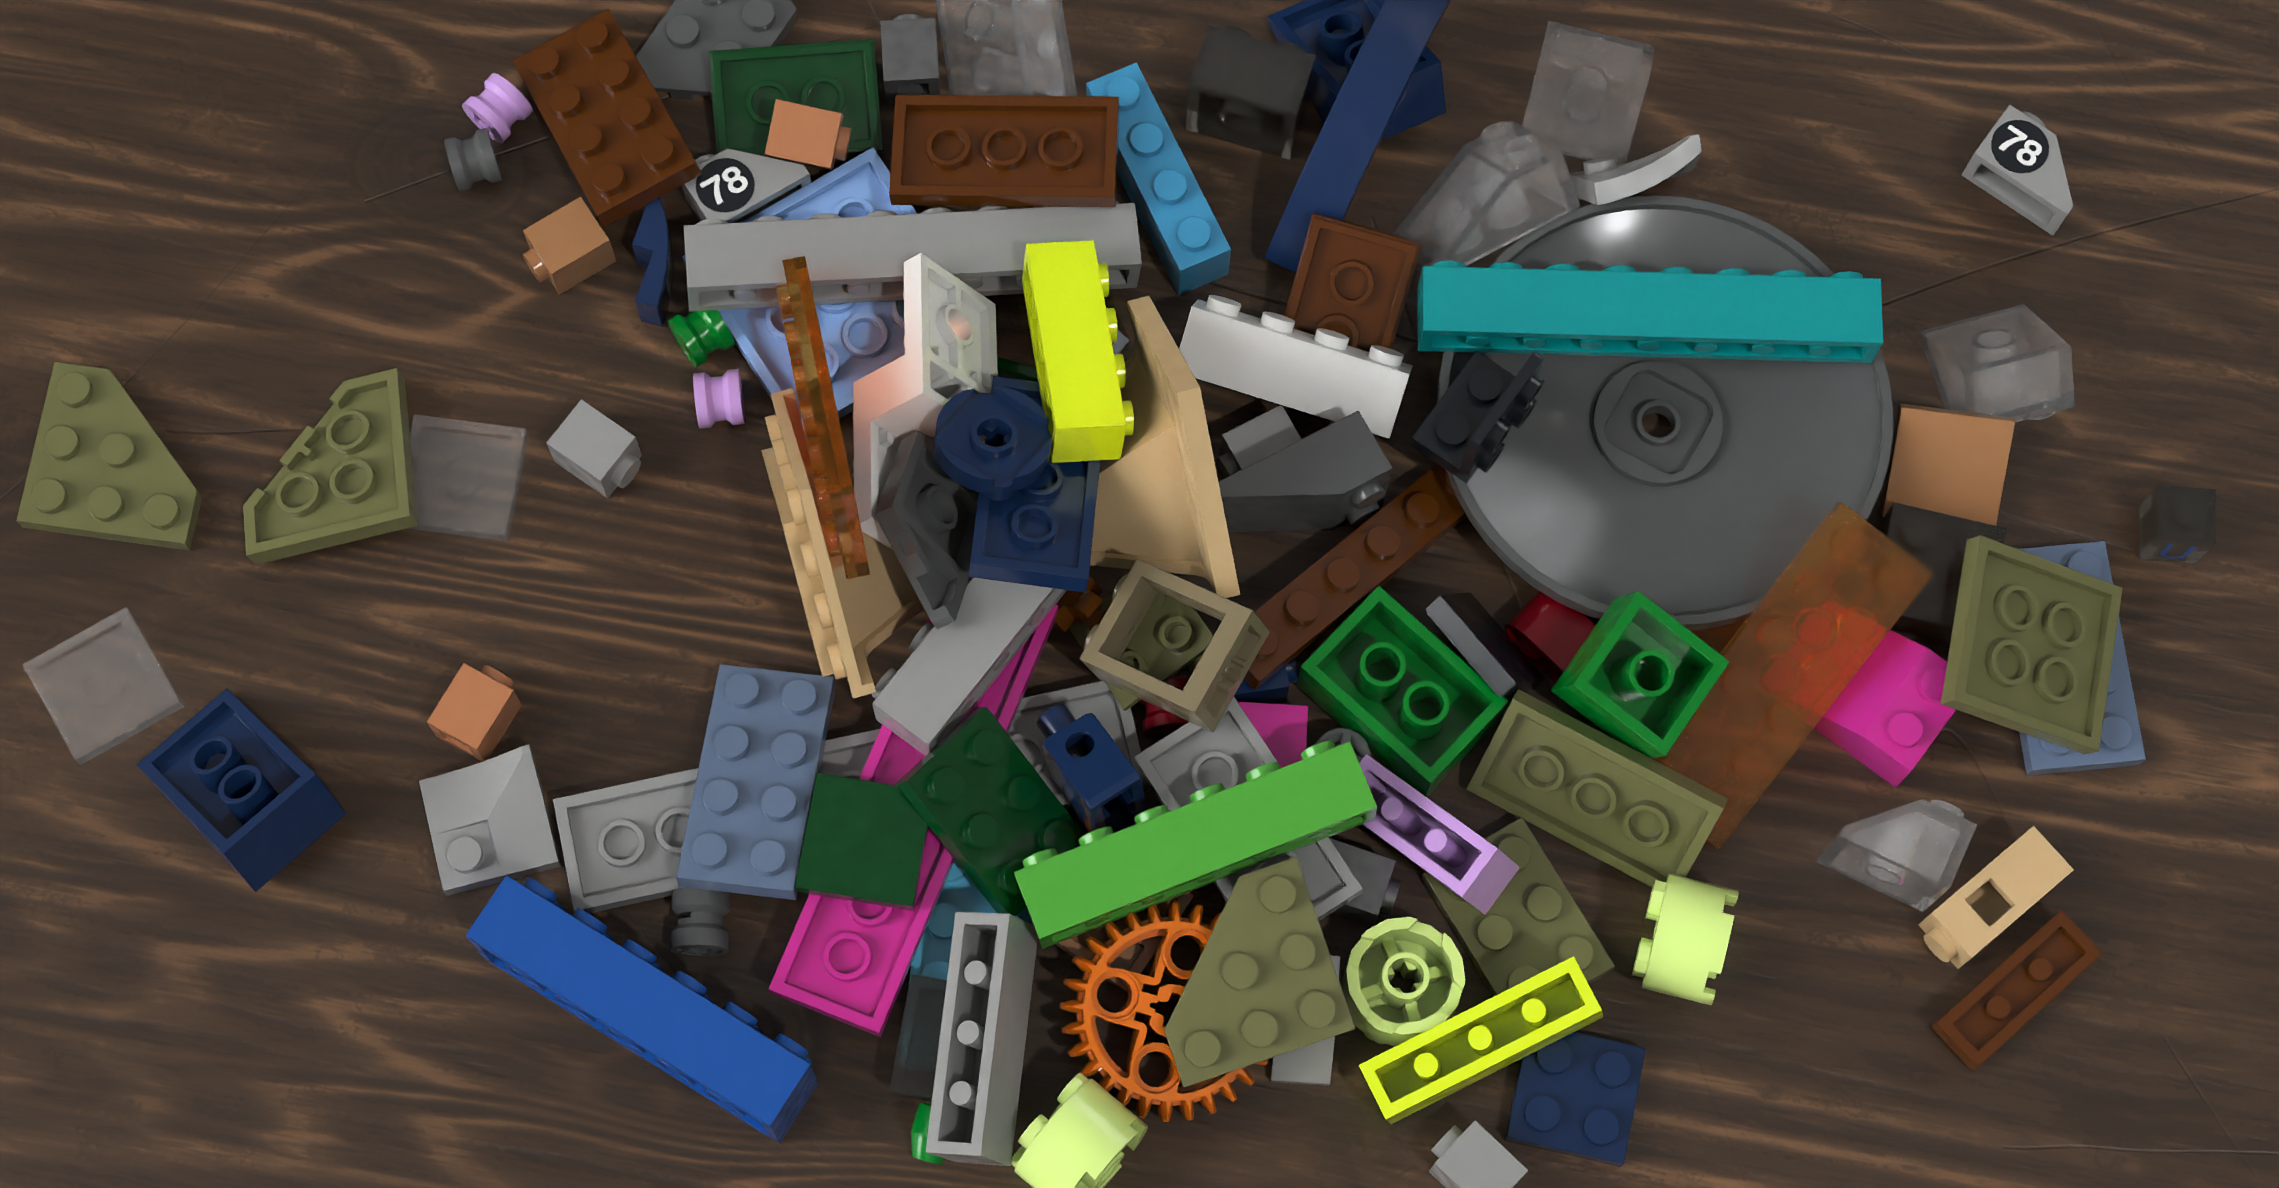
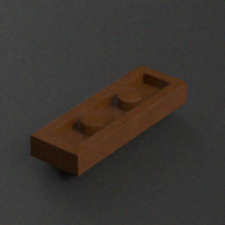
M2060 910L1931 1027L1973 1071L2103 953L2066 913Z

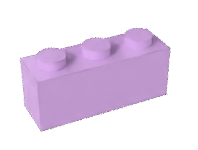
M1366 754L1359 764L1376 802L1377 812L1374 820L1362 825L1486 915L1520 867L1497 847Z

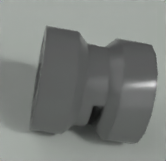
M687 887L673 890L671 909L678 916L676 928L670 932V951L686 956H719L727 954L729 952L730 934L724 928L723 917L731 910V893Z

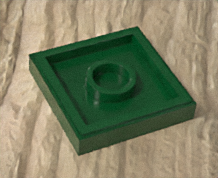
M817 773L795 890L800 893L914 911L929 826L896 785Z

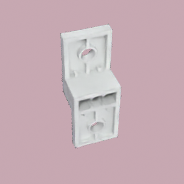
M922 253L904 262L905 355L853 382L854 527L891 549L892 547L875 516V512L901 440L917 431L935 438L938 415L951 398L963 391L974 388L975 395L981 393L991 394L993 376L998 377L996 304ZM981 435L980 437L982 438L983 443H984V442H985V436H984V435Z

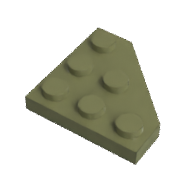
M54 362L16 521L22 528L191 551L202 496L110 369Z
M397 368L343 381L329 398L333 405L314 429L307 425L279 460L283 467L264 491L257 488L243 505L246 556L255 565L418 526L405 377Z
M1297 857L1239 876L1164 1029L1183 1088L1355 1029Z

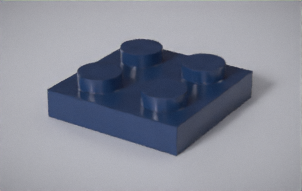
M1573 1032L1520 1059L1504 1140L1621 1167L1625 1161L1646 1048Z

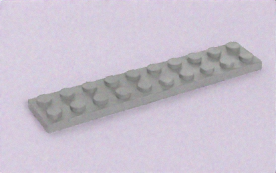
M1104 681L1022 698L1008 735L1065 809H1071L1072 807L1048 771L1042 743L1046 738L1036 724L1039 717L1045 711L1059 704H1065L1076 720L1085 714H1094L1140 775L1144 792H1149V784L1134 763V756L1141 753L1131 707L1124 711ZM880 729L826 740L820 773L859 779ZM698 768L553 799L574 912L577 908H580L587 913H594L672 896L673 890L683 888L679 887L676 876Z

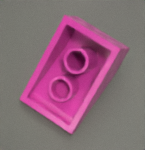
M1823 597L1818 600L1755 685L1759 690L1895 788L1913 770L1956 711V709L1941 705L1947 667L1946 660L1929 648Z

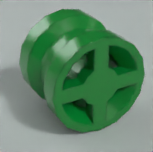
M718 310L693 311L687 316L677 314L667 320L678 344L695 368L706 363L708 354L717 349L726 351L735 346L733 336Z

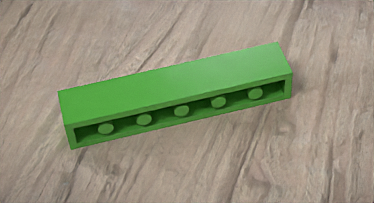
M1333 740L1318 743L1300 754L1302 757L1301 761L1280 768L1278 762L1264 764L1245 775L1247 782L1226 790L1222 783L1205 787L1190 796L1192 803L1169 811L1167 805L1157 806L1138 814L1134 818L1136 825L1114 833L1112 827L1100 828L1079 838L1080 846L1059 855L1055 848L1047 849L1022 861L1024 868L1015 871L1014 875L1042 949L1103 926L1110 921L1113 922L1126 917L1131 912H1139L1153 904L1162 903L1374 820L1377 805L1351 742L1349 741L1337 747Z

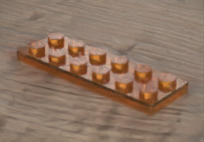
M805 256L782 260L787 283L776 285L782 319L794 317L793 321L783 322L801 417L806 437L818 435V437L806 439L814 477L826 475V477L814 479L822 517L834 515V520L823 522L829 556L831 558L842 555L846 579L870 575Z
M1843 502L1835 504L1720 654L1730 661L1667 755L1652 758L1728 798L1723 812L1706 840L1718 850L1934 574Z

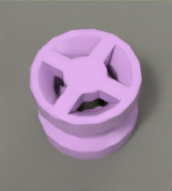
M492 73L484 82L485 90L479 96H470L462 104V108L479 129L487 127L491 139L498 143H503L511 135L510 127L516 120H525L533 112V109L528 100L513 84L499 74Z
M729 369L723 376L711 377L706 372L693 373L694 398L699 429L711 428L716 421L724 420L729 421L732 425L745 424L744 400L739 369Z

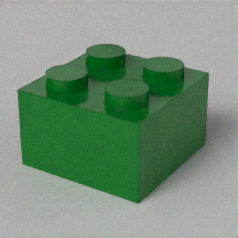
M1636 591L1614 598L1551 691L1613 739L1651 759L1667 755L1730 661L1641 592Z

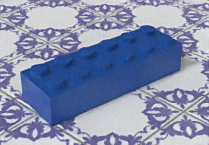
M505 876L465 935L486 961L779 1144L781 1143L818 1085L811 1067L813 1062L806 1057L809 1052L804 1047L781 1033L777 1034L774 1041L769 1039L756 1026L758 1020L729 1001L723 1009L712 1003L713 999L705 994L708 989L682 971L677 970L673 978L663 973L664 969L655 963L657 957L634 941L627 939L621 947L613 942L615 939L610 934L605 932L607 926L586 911L577 908L573 915L565 912V907L556 901L558 896L536 880L527 877L524 883L520 884L509 876Z

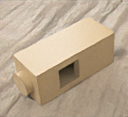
M2033 826L1918 924L1926 933L1924 941L1935 956L1944 962L1951 961L1959 969L2074 869Z

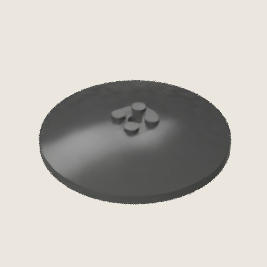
M1660 195L1626 197L1606 204H1590L1571 210L1529 232L1493 262V264L1513 262L1521 265L1523 269H1546L1555 264H1572L1580 270L1602 271L1610 266L1626 265L1635 268L1636 272H1660L1669 267H1685L1691 269L1696 274H1716L1721 270L1730 268L1747 270L1750 275L1772 276L1784 270H1799L1806 273L1807 277H1830L1834 274L1816 255L1802 244L1765 221L1714 202ZM1879 349L1872 363L1540 354L1544 357V361L1538 376L1545 380L1535 397L1538 400L1537 404L1519 429L1512 425L1502 442L1505 444V447L1490 470L1485 473L1478 468L1467 484L1446 470L1458 501L1486 544L1511 570L1532 587L1558 603L1584 615L1601 619L1614 598L1639 591L1688 630H1704L1734 624L1761 615L1789 601L1810 587L1836 563L1863 527L1882 489L1890 460L1893 439V402L1889 376L1881 349ZM1475 352L1443 353L1437 384V403ZM1481 353L1514 376L1519 373L1532 355ZM1648 414H1661L1669 420L1672 433L1665 437H1654L1645 431L1642 419Z

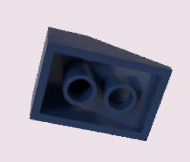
M1305 0L1268 16L1270 28L1323 123H1325L1354 60L1385 0ZM1428 46L1401 97L1381 141L1446 113L1442 64Z
M228 689L224 690L137 764L151 782L255 892L346 815V812L318 776Z

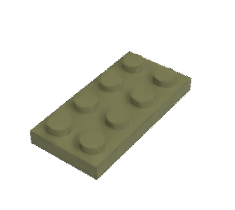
M1519 689L1514 695L1466 789L1517 817H1522L1525 821L1650 887H1653L1655 880L1666 882L1669 873L1682 877L1687 876L1728 798Z

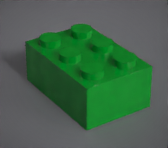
M1380 586L1301 665L1296 684L1343 728L1359 733L1367 742L1373 755L1400 779L1426 797L1499 722L1509 702L1504 696H1497L1476 671Z

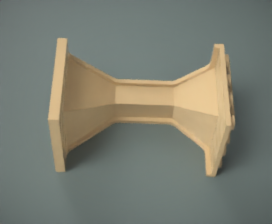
M1150 296L1127 301L1135 345L1130 358L1125 362V387L1120 389L1122 401L1130 400L1132 402L1134 431L1133 435L1124 437L1121 459L1100 460L1090 565L1131 569L1136 559H1139L1168 573L1201 576L1209 582L1215 594L1224 598L1240 595L1200 386ZM793 388L771 393L775 414L765 417L772 448L761 451L783 526L822 677L834 674L835 680L847 677L853 698L875 693L874 682L867 663L868 654L922 611L924 607L893 549L854 527V475L824 462L812 454L807 444Z

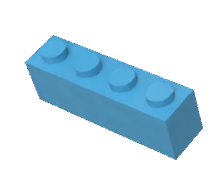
M1137 62L1086 83V96L1119 97L1117 174L1131 202L1135 203L1136 212L1178 296L1228 275L1231 248Z

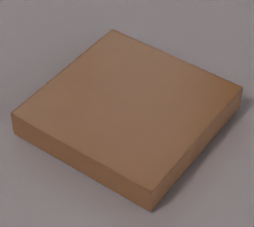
M1899 403L1880 507L1882 517L1995 531L2014 432V419L2005 416Z

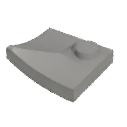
M1699 134L1689 135L1661 151L1629 163L1617 165L1616 157L1583 162L1584 171L1568 174L1571 196L1601 205L1635 195L1657 185L1665 179L1688 175L1696 167L1702 152Z
M530 745L518 747L497 757L462 769L419 780L442 889L446 896L500 883L506 875L515 879L561 867L542 785Z

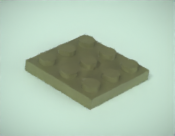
M1981 535L1968 539L1964 554L1941 705L2084 755L2098 752L2123 588Z

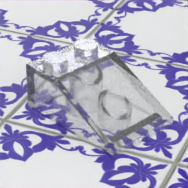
M1503 121L1486 127L1481 132V137L1465 144L1393 234L1423 242L1415 267L1420 272H1422L1423 266H1432L1440 261H1458L1467 266L1580 207L1561 148L1513 121Z

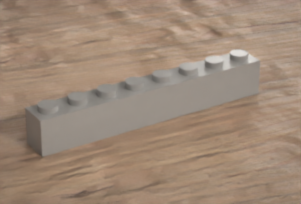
M1116 201V207H1033L1009 209L1006 206H984L977 211L953 212L948 208L938 207L925 210L921 214L897 215L895 212L888 210H879L863 217L841 218L836 214L821 213L803 220H784L777 216H764L755 219L753 222L727 223L721 219H706L698 222L696 225H684L689 311L904 300V262L919 253L931 259L983 296L1024 294L1022 273L1025 249L1028 243L1094 240L1098 263H1106L1108 267L1109 289L1137 288L1142 260L1135 203L1120 204Z

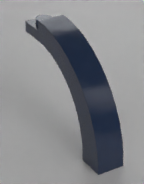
M1451 0L1384 1L1307 159L1266 252L1265 259L1296 273L1314 211L1345 220L1387 126Z

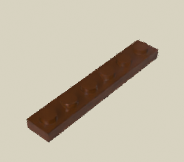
M1436 464L1254 611L1270 631L1244 677V680L1254 691L1359 606L1378 586L1382 587L1467 517L1455 495L1446 469Z

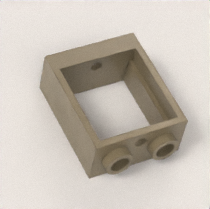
M1136 559L1130 572L1118 581L1113 592V601L1100 624L1095 625L1088 633L1084 644V652L1080 660L1099 680L1213 733L1270 631L1253 610ZM1158 592L1222 621L1183 691L1119 662Z

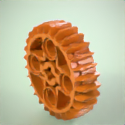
M1171 901L1167 909V917H1160L1157 905L1153 904L1145 909L1146 920L1140 922L1138 916L1133 912L1124 917L1126 928L1122 930L1112 921L1103 925L1105 933L1109 938L1105 943L1091 936H1088L1085 940L1090 950L1094 953L1091 960L1079 956H1074L1072 962L1080 970L1084 971L1082 978L1064 979L1063 981L1066 987L1077 991L1076 1000L1061 1002L1059 1005L1060 1009L1075 1013L1076 1015L1075 1022H1070L1061 1027V1033L1079 1035L1080 1042L1067 1051L1069 1057L1086 1054L1089 1062L1082 1067L1079 1073H1082L1087 1078L1098 1072L1102 1076L1098 1084L1107 1092L1113 1087L1119 1090L1116 1099L1124 1106L1130 1102L1131 1098L1137 1099L1136 1115L1143 1119L1146 1118L1152 1104L1158 1105L1159 1119L1162 1122L1170 1121L1173 1106L1179 1105L1180 1112L1185 1120H1193L1194 1103L1200 1101L1208 1113L1213 1114L1217 1111L1213 1095L1219 1092L1228 1101L1234 1102L1237 1100V1095L1231 1083L1236 1079L1239 1082L1252 1086L1255 1081L1245 1069L1246 1067L1183 1088V1086H1178L1181 1079L1170 1046L1159 1042L1144 1043L1147 1029L1159 1037H1166L1165 1027L1163 1026L1164 1016L1156 1013L1155 1009L1150 1007V1004L1168 1002L1171 994L1176 996V1006L1185 987L1175 984H1162L1153 987L1152 994L1142 992L1143 985H1158L1161 982L1163 972L1173 979L1189 980L1195 966L1187 971L1178 968L1172 962L1170 956L1171 947L1179 937L1188 936L1198 944L1201 956L1221 913H1217L1208 924L1202 922L1203 907L1199 904H1195L1192 907L1188 918L1181 917L1180 902ZM1161 936L1149 976L1110 967L1111 963L1133 944L1151 937ZM1111 977L1121 980L1128 992L1125 1005L1119 1011L1113 1013L1104 1010L1097 999V990L1100 984L1105 979ZM1136 1013L1145 1015L1144 1023L1134 1020ZM1096 1018L1134 1029L1125 1060L1124 1071L1116 1065L1106 1052L1097 1031ZM1157 1051L1167 1059L1169 1065L1168 1075L1162 1083L1149 1086L1140 1078L1138 1072L1139 1063L1147 1053ZM1266 1059L1254 1064L1266 1066L1268 1060Z

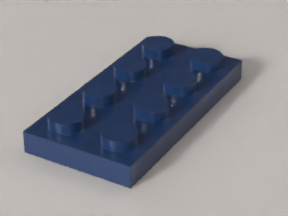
M993 376L991 394L994 392V387L1014 389L1033 399L1042 408L1038 382ZM996 434L992 438L985 437L984 444L992 447L1003 446L1004 437L1000 434ZM1050 457L1044 473L1028 487L1016 490L1014 495L1007 500H991L982 492H978L968 577L1086 593L1089 579L1100 460L1051 463Z

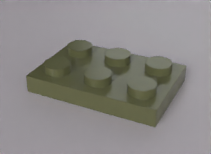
M1522 817L1485 838V840L1497 847L1520 867L1486 915L1429 873H1423L1421 880L1493 997L1573 956L1588 984L1612 971L1615 967Z

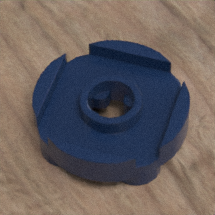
M994 387L993 394L981 393L975 395V388L963 391L951 398L938 415L935 431V463L958 484L970 490L982 492L991 500H1007L1014 495L1016 490L1024 489L1034 483L1047 468L1052 449V436L1047 428L1049 420L1038 403L1014 389ZM996 434H1000L1004 437L1003 446H988L983 443L980 436L984 435L985 437L992 438Z

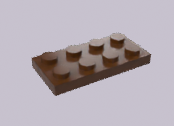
M609 8L512 60L604 228L702 175L698 164Z
M896 95L889 187L891 205L1116 207L1119 97Z

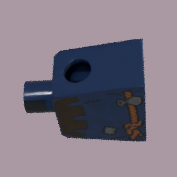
M1065 704L1053 706L1039 717L1036 724L1046 738L1042 743L1048 771L1087 832L1090 833L1100 828L1112 827L1115 833L1136 825L1134 818L1147 810L1141 777L1096 716L1088 713L1076 720Z

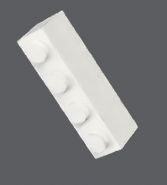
M1209 295L1207 302L1198 299L1192 305L1179 350L1195 378L1334 422L1359 410L1373 434L1390 438L1413 367L1402 362L1404 357L1402 353L1377 345H1371L1369 352L1348 346L1349 337L1327 329L1317 328L1315 335L1293 329L1295 325L1293 319L1272 312H1263L1261 318L1239 312L1241 308L1240 303L1217 295Z

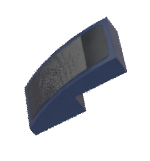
M658 198L646 205L632 247L638 266L647 268L635 300L641 321L663 327L672 292L674 260L670 228L661 198Z

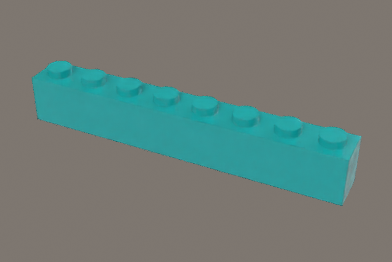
M1448 260L1437 262L1432 266H1423L1418 284V351H1478L1480 353L1533 354L1535 351L1538 354L1872 363L1883 345L1881 279L1863 278L1862 274L1851 271L1838 272L1830 277H1807L1806 273L1799 270H1784L1769 276L1750 275L1747 270L1738 268L1724 269L1716 274H1696L1691 269L1685 267H1669L1660 272H1636L1635 268L1626 265L1610 266L1602 271L1580 270L1572 264H1555L1546 269H1523L1521 265L1513 262H1500L1491 265L1489 268L1466 267L1462 262Z

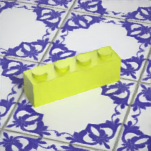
M1094 240L1028 243L1025 249L1022 284L1042 408L1049 420L1047 428L1052 436L1051 463L1121 459L1124 437L1133 435L1134 413L1132 402L1130 400L1122 401L1120 389L1125 387V361L1123 354H1114L1112 343L1117 340V317L1114 308H1106L1104 297L1109 295L1107 264L1098 263Z
M1573 956L1360 1064L1359 1067L1385 1119L1390 1124H1393L1603 1018V1013Z

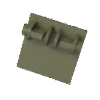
M1113 592L1104 598L1103 603L1100 605L1106 612L1113 601ZM1158 592L1119 662L1162 682H1166L1182 669L1193 673L1214 635L1195 608ZM1077 622L1069 629L1084 650L1085 640L1090 630L1082 623ZM1106 683L1124 711L1141 700Z

